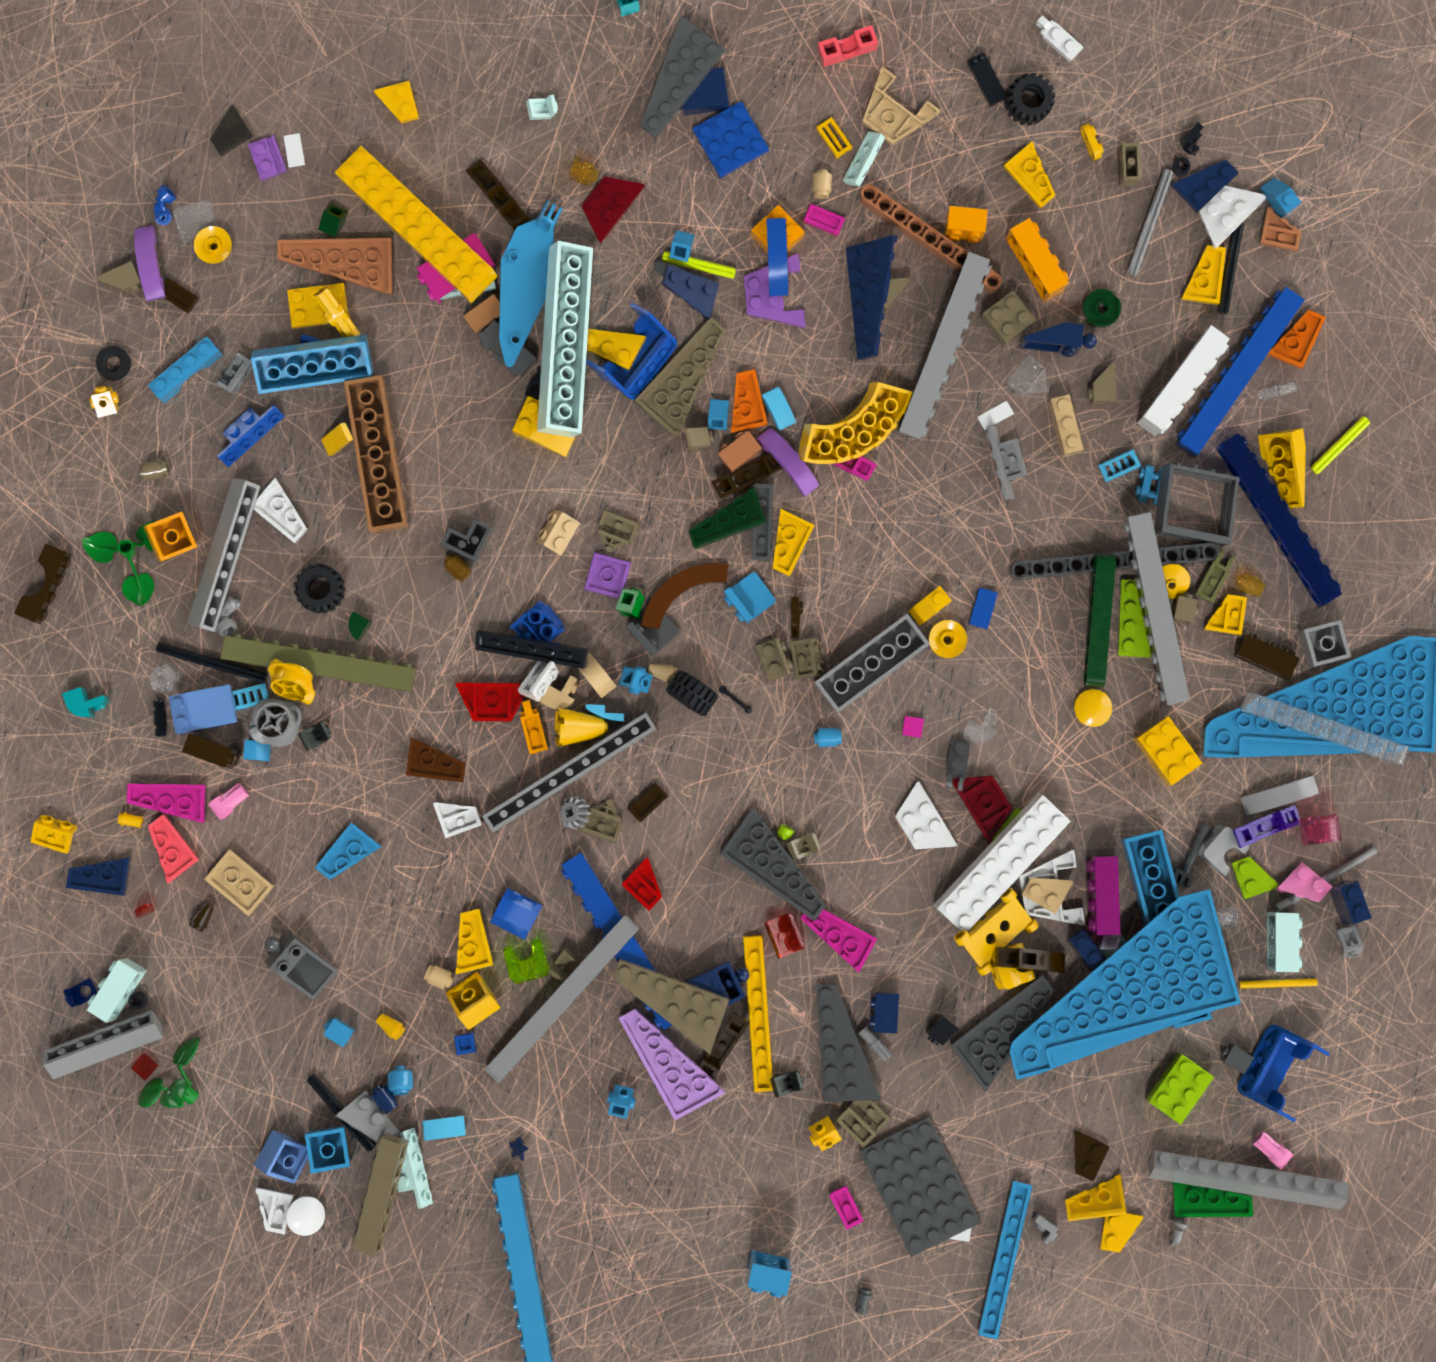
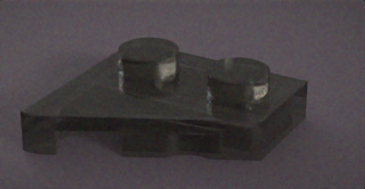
M232 105L210 140L222 157L253 138V136Z

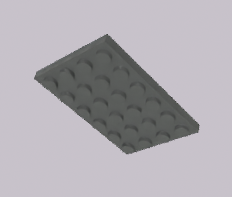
M929 1116L859 1150L910 1257L980 1224V1220Z

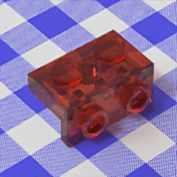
M791 912L764 922L778 959L805 949L804 939L798 931L797 921Z

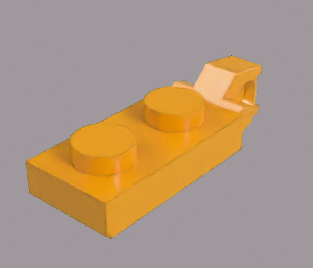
M530 700L523 701L524 712L520 713V720L529 754L549 750L537 708L532 709Z

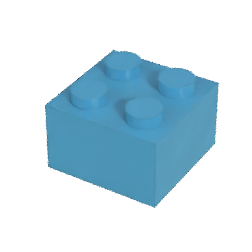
M345 1125L305 1133L311 1174L350 1167L351 1161Z

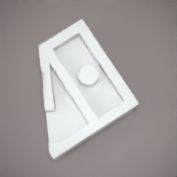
M433 803L445 838L482 825L476 807Z

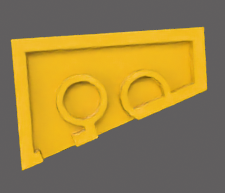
M781 508L772 569L790 577L815 525Z
M1119 1174L1107 1182L1098 1184L1097 1187L1088 1191L1085 1190L1066 1199L1068 1221L1127 1214L1121 1175Z

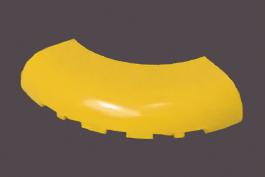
M871 382L862 402L844 419L828 425L804 424L799 446L800 460L814 464H833L863 456L874 447L880 445L891 431L898 426L897 423L902 415L905 414L909 405L912 391L880 382Z

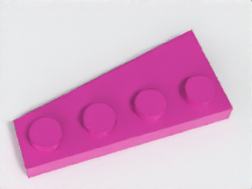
M127 784V803L205 823L206 785Z
M824 909L816 921L803 913L800 919L859 973L877 938Z

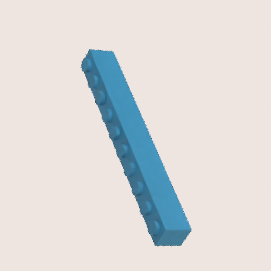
M519 1172L496 1176L494 1178L495 1182H492V1190L494 1194L497 1193L498 1201L495 1202L497 1213L501 1214L499 1228L500 1232H504L505 1240H502L504 1252L508 1253L506 1267L508 1272L511 1271L512 1279H509L510 1289L515 1292L516 1297L513 1299L514 1310H518L519 1318H516L517 1328L522 1330L523 1337L520 1338L521 1349H525L526 1357H523L524 1362H553Z

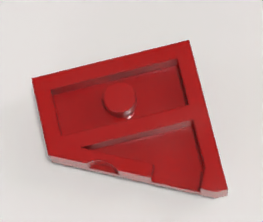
M646 857L621 885L650 911L662 898V894L650 861Z

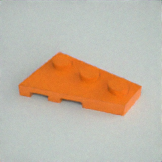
M1308 310L1267 355L1303 369L1326 317Z
M755 369L736 373L731 434L768 426Z

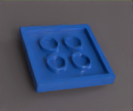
M742 101L692 128L694 135L720 179L769 152L767 144Z

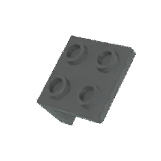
M643 613L639 620L637 619L633 623H629L626 629L653 657L679 634L680 630L666 615L663 617L660 630L641 627Z

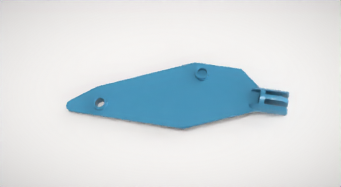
M549 200L545 201L536 220L517 226L501 258L499 342L507 367L514 365L546 300L549 246L553 244L554 226L563 210L562 207H559L554 219H550L557 205L553 203L547 216H544L543 214L547 209ZM512 338H516L518 343H514Z

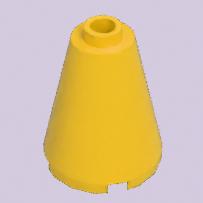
M557 708L558 711L555 713L554 731L558 735V737H555L557 746L601 738L608 731V723L604 722L602 717L564 708Z

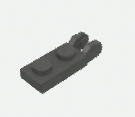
M951 739L946 772L947 789H950L952 786L953 777L959 778L957 788L959 791H962L971 742Z

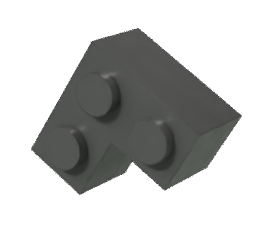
M474 519L467 535L449 527L441 542V546L477 564L494 529L477 519Z

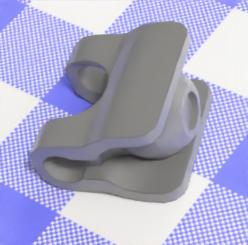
M1216 824L1205 837L1198 856L1219 874L1226 876L1230 872V868L1224 860L1226 851L1234 848L1236 851L1245 854L1249 850V846L1239 848L1233 830Z

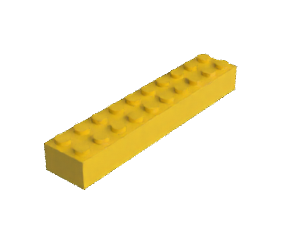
M362 146L334 172L344 185L470 303L498 277L493 268Z

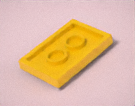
M338 283L287 290L291 327L295 329L330 324L325 317L323 309L313 297L318 290L326 286L337 301L341 302L348 311L345 284Z

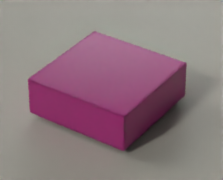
M905 716L902 735L921 738L924 719Z

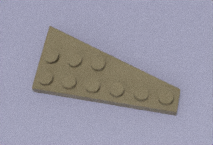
M712 317L635 399V402L676 439L681 432L726 330Z
M619 959L613 978L710 1054L730 998Z

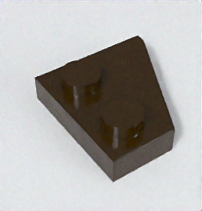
M791 597L790 599L791 637H799L800 615L803 613V601H799V597Z

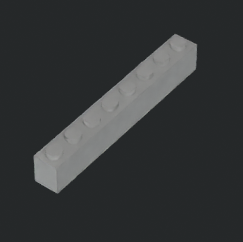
M232 478L189 615L188 625L215 632L261 486L246 480Z

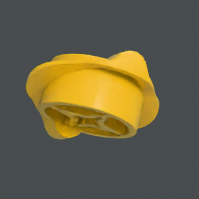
M273 659L268 667L272 691L283 698L299 700L307 705L311 704L315 697L311 672L300 665L283 663L278 659Z

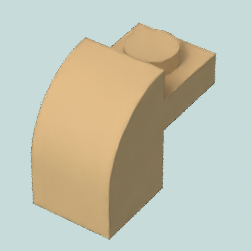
M589 652L586 668L578 669L599 696L603 698L617 686Z
M570 675L562 691L549 685L545 695L540 698L539 702L554 710H557V708H569L576 701L570 697V694L574 695L579 687V684H577L578 679Z

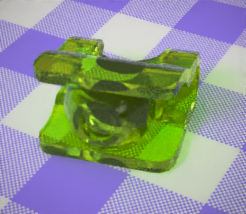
M540 938L532 940V953L526 959H518L510 945L503 948L508 975L513 983L520 984L549 975V966Z

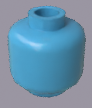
M395 1066L394 1070L388 1073V1090L393 1092V1095L409 1094V1091L413 1088L412 1071L406 1069L405 1066Z

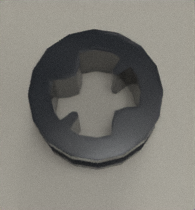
M1178 158L1172 165V171L1177 176H1185L1190 170L1191 164L1186 158ZM1180 163H1182V166H1186L1183 171L1177 168Z
M140 991L132 993L128 998V1004L133 1009L145 1007L148 1001L146 994ZM135 996H141L142 999L140 1000V1002L142 1004L140 1006L139 1004H134Z

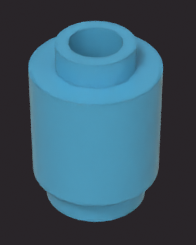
M836 727L818 728L817 732H814V744H818V747H837V745H841V729H836Z

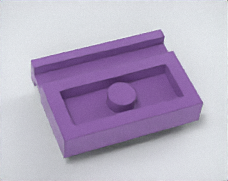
M274 135L248 144L261 181L287 172Z

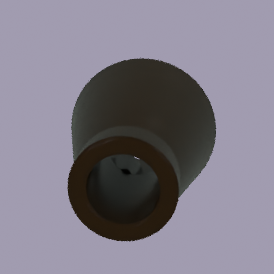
M204 902L191 917L189 926L200 932L207 929L214 907Z

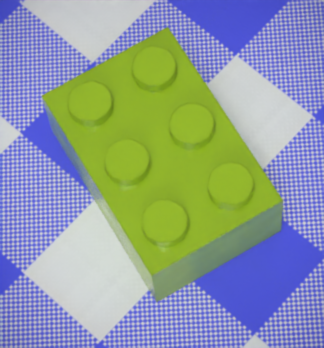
M1178 1052L1145 1100L1181 1125L1214 1076Z

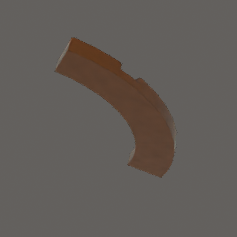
M708 563L697 565L672 576L651 598L643 615L641 627L660 630L661 622L669 606L676 598L690 588L710 583L726 584L729 564Z

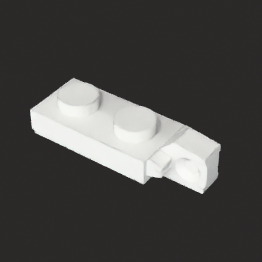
M1044 16L1037 20L1036 25L1041 29L1040 34L1043 36L1042 38L1068 62H1071L1083 49L1080 43L1053 20L1049 22Z

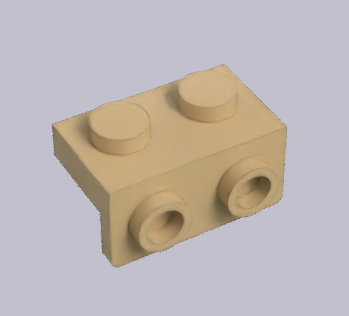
M555 509L548 516V522L539 532L536 542L561 556L580 523L564 512Z

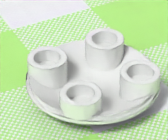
M301 1196L289 1206L285 1219L288 1227L294 1233L307 1236L321 1228L325 1220V1209L316 1198Z

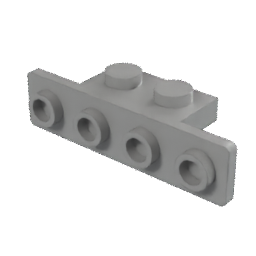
M989 425L987 426L986 436L988 441L991 442V456L996 462V475L1001 481L1000 491L1005 500H1013L1015 497L1011 480L1028 476L1019 439L1001 443L997 427Z

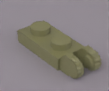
M1222 549L1219 550V555L1210 564L1195 593V596L1210 604L1214 602L1235 559V556L1231 554L1225 566L1219 564L1225 552Z

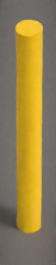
M1317 978L1239 981L1240 989L1317 986Z

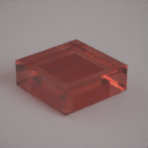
M144 1053L131 1069L146 1081L159 1065Z

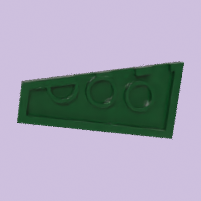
M754 486L743 496H738L734 499V502L728 506L719 509L718 513L706 518L688 530L695 550L766 523Z

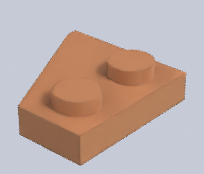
M1267 208L1259 244L1297 252L1301 231L1295 226H1291L1283 217L1280 218L1272 212L1273 209Z

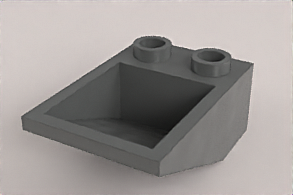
M291 931L281 942L274 936L268 937L265 940L264 946L266 950L272 952L265 960L269 969L312 1000L317 997L338 972V969Z

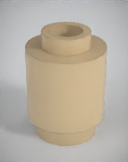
M820 169L813 173L812 193H814L815 198H829L832 174L828 173V170Z
M430 965L424 976V980H427L428 984L445 990L446 987L450 988L454 978L451 977L452 972L436 965Z

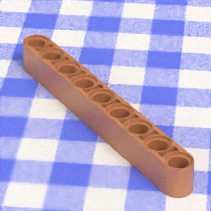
M866 185L862 188L860 202L865 207L957 272H961L963 265L959 264L956 259L962 257L966 260L967 251L875 186ZM870 192L874 197L867 199L864 197V193ZM881 203H886L889 206V208L887 210H882L879 207V205ZM896 214H901V215H903V216H904V220H902V221L896 220V219H895V215H896ZM917 225L920 230L914 232L910 229V226ZM933 236L935 242L929 243L925 237ZM946 246L951 252L945 254L941 251V248ZM992 269L988 277H983L981 282L985 284L983 290L988 293H994L1002 283L1001 276ZM994 279L997 285L990 286L987 280Z

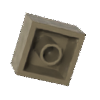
M1011 291L986 310L980 318L1003 348L1036 322V319L1014 291Z

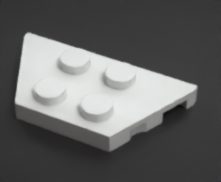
M1224 186L1199 211V216L1205 225L1207 234L1211 238L1213 248L1216 249L1265 201L1266 196L1264 194Z
M917 782L895 815L913 848L928 849L957 846L920 782Z

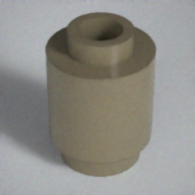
M158 459L144 462L142 467H139L140 475L146 481L165 478V475L170 474L166 460Z

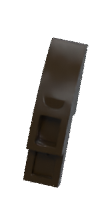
M995 947L994 967L1065 973V954L1025 948Z

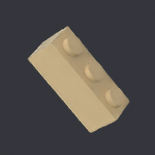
M1070 394L1050 399L1048 406L1062 458L1081 453L1084 449Z

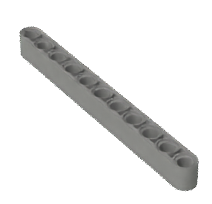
M625 915L485 1068V1071L499 1083L640 928Z

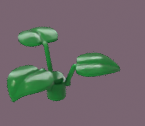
M155 521L148 522L138 529L136 537L142 543H132L130 540L124 539L118 544L114 535L109 532H99L83 538L82 544L86 553L98 563L110 562L113 559V553L118 552L128 559L134 576H129L124 580L122 584L123 595L138 606L145 605L153 595L154 581L147 573L138 576L132 557L136 554L135 547L145 545L147 550L154 552L143 526Z
M199 1037L181 1044L173 1056V1063L178 1064L177 1068L184 1079H177L169 1088L162 1086L163 1080L161 1078L149 1081L139 1095L138 1105L143 1108L153 1105L159 1098L161 1091L164 1092L161 1095L160 1104L164 1107H183L184 1102L191 1105L197 1100L199 1092L191 1087L192 1082L189 1081L182 1066L187 1065L194 1057L200 1041Z

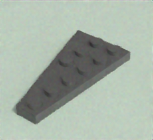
M682 15L678 21L641 123V129L654 139H657L726 52L724 47Z
M753 807L720 854L806 916L816 921L826 907L825 903Z
M837 984L816 985L824 1102L882 1100Z

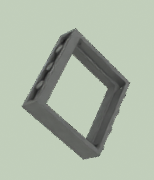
M1170 462V464L1163 465L1154 524L1155 534L1201 543H1213L1216 546L1231 545L1240 477L1232 476L1230 472L1216 473V470L1211 468L1201 470L1196 465L1181 466L1180 462ZM1173 474L1225 484L1218 535L1167 525Z

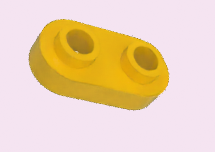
M1089 123L1081 125V136L1091 159L1095 161L1102 158L1104 150L1101 143L1097 142L1094 126H1090Z

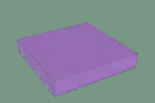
M594 552L584 590L619 599L622 589L625 588L631 562Z

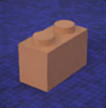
M743 431L734 437V442L730 445L726 443L719 448L718 457L730 473L737 471L762 452V447L749 431L745 433Z

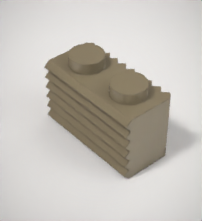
M1122 143L1117 151L1119 152V185L1138 186L1141 181L1140 143Z

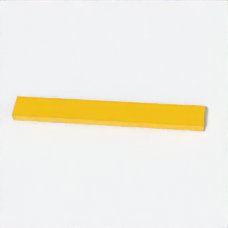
M762 935L743 937L745 968L750 973L746 986L754 1092L773 1091L770 1078H773L763 938Z

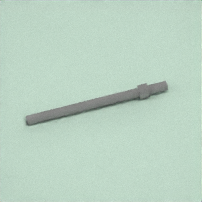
M1372 846L1321 878L1326 882L1333 880L1376 854V848ZM1290 893L1286 899L1275 906L1278 911H1281L1291 904L1295 905L1300 902L1301 898Z

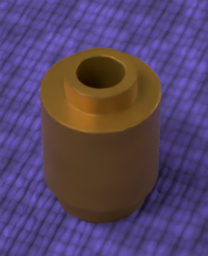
M451 554L444 560V568L460 582H463L472 573L469 569L470 566L458 554L454 556Z

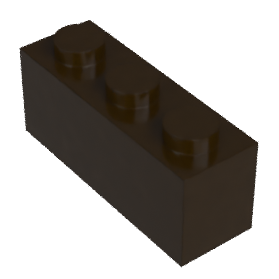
M1253 633L1242 637L1234 657L1284 680L1291 679L1300 659L1295 656V652L1288 649L1283 651L1277 648V644L1267 641V643L1260 640L1261 637Z

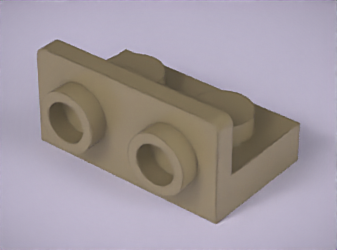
M777 637L756 646L769 682L791 674L790 670L793 669L790 658H785L784 652L786 647L783 640L779 641Z
M809 638L790 642L795 679L800 680L823 676L825 665L821 658L822 645L819 639Z

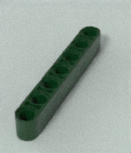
M1095 554L1084 686L1104 687L1106 682L1116 568L1115 555Z

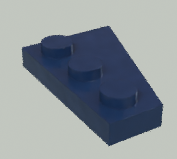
M1223 160L1171 184V187L1197 213L1224 186L1234 179L1238 172L1227 160Z
M667 265L661 284L678 298L687 302L688 306L693 310H697L702 314V317L709 320L719 283Z
M131 857L70 868L68 870L66 888L125 896Z

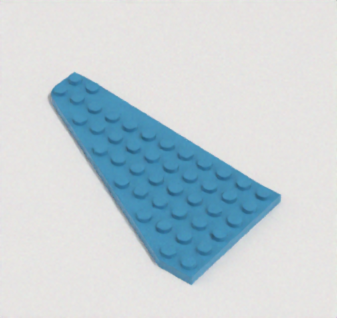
M1405 637L1210 720L1204 728L1202 757L1238 758L1386 752L1435 753L1436 638Z
M1210 889L1179 896L1020 1033L1010 1046V1056L1016 1079L1034 1076L1206 1013L1241 1004Z

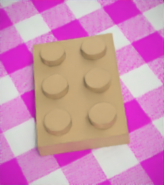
M231 849L227 851L204 879L247 916L254 912L275 887Z

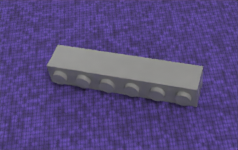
M153 1010L144 1012L42 1051L43 1066L54 1080L163 1038L162 1024Z

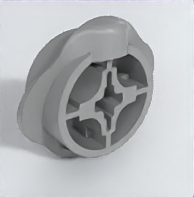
M265 699L254 708L249 725V735L261 744H269L275 747L287 746L298 735L302 721V711L291 702ZM277 708H281V709H284L285 712H284V713H281V712H280L279 714L276 715L275 713L272 712V710H273V709H277ZM276 731L279 733V736L276 737L266 736L268 732Z

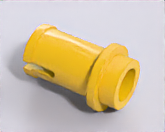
M124 811V813H119L117 823L121 824V826L127 825L141 829L144 817L127 814Z

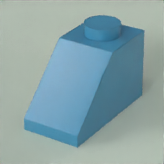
M1275 177L1259 188L1280 218H1284L1302 203L1291 187Z

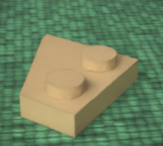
M1030 878L1021 895L1056 914L1073 881Z

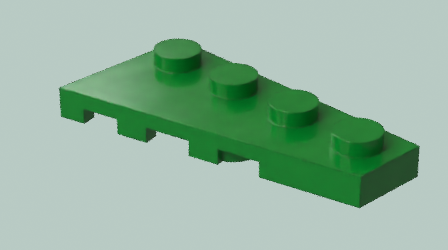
M1172 1182L1174 1217H1253L1251 1196Z

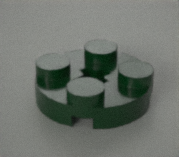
M1098 289L1087 296L1082 306L1083 316L1087 324L1097 328H1106L1116 322L1121 313V302L1118 297L1116 298L1112 294L1113 292L1107 289ZM1100 304L1107 308L1103 313L1097 310Z

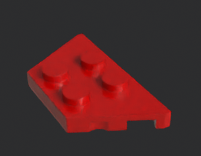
M456 683V687L474 722H512L525 698L518 691L522 683Z

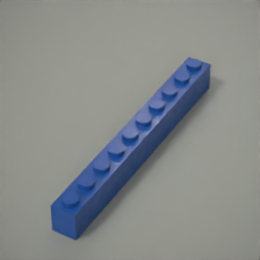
M1285 287L1282 291L1278 290L1272 298L1274 303L1271 307L1268 305L1261 314L1264 316L1261 322L1257 320L1251 329L1253 331L1252 335L1245 337L1241 343L1243 348L1239 353L1237 351L1230 359L1232 362L1230 367L1223 369L1219 375L1221 377L1219 383L1215 382L1209 390L1211 394L1208 399L1204 397L1198 406L1200 410L1197 415L1193 413L1188 420L1190 424L1186 430L1183 428L1178 434L1177 438L1179 441L1176 445L1193 457H1196L1201 452L1305 299L1289 288Z
M579 853L562 864L563 869L561 872L566 880L570 878L573 886L571 888L576 896H581L583 908L587 913L591 912L594 917L591 920L597 929L601 928L604 933L602 938H604L622 919V916L583 853ZM634 935L614 956L617 962L619 959H623L655 971ZM643 1002L648 1012L652 1010L656 1016L653 1020L658 1028L662 1027L665 1030L672 1025Z

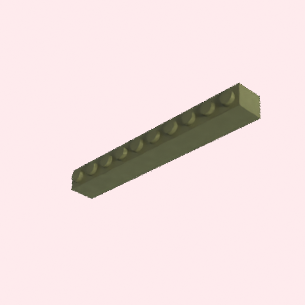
M232 633L231 637L225 636L221 654V659L269 667L273 659H278L283 663L300 665L315 676L413 692L417 670L412 668V664L401 663V666L393 665L394 661L382 659V663L375 662V658L363 656V659H357L354 654L344 653V656L337 655L336 651L325 650V653L318 652V648L307 646L306 650L299 649V645L288 643L287 646H281L279 641L269 640L268 643L261 642V638L250 637V640L242 639V635Z

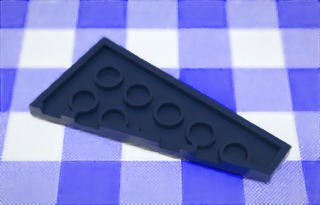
M896 235L846 248L858 360L878 356L881 338L880 326L881 321L884 320L883 308L884 303L887 302L891 279L890 266L891 260H894L895 253H893L894 243H897L898 237Z

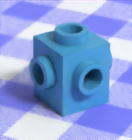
M624 666L619 685L629 688L628 692L639 695V692L648 693L653 675L646 673L647 669L635 666V669Z
M615 1084L614 1091L609 1092L607 1103H610L608 1115L627 1119L629 1108H634L636 1098L632 1097L634 1089Z

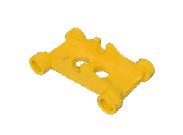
M1008 888L1000 896L1002 902L992 910L987 911L984 914L985 919L978 920L969 932L961 930L953 938L958 946H964L976 962V970L981 976L988 974L993 969L989 961L995 953V947H1005L1023 929L1029 934L1034 932L1039 926L1035 918H1030L1016 899L1017 894L1013 888ZM1006 920L1008 922V928L1005 931H1002L1000 929V924L1002 921ZM993 933L994 941L988 944L986 936Z

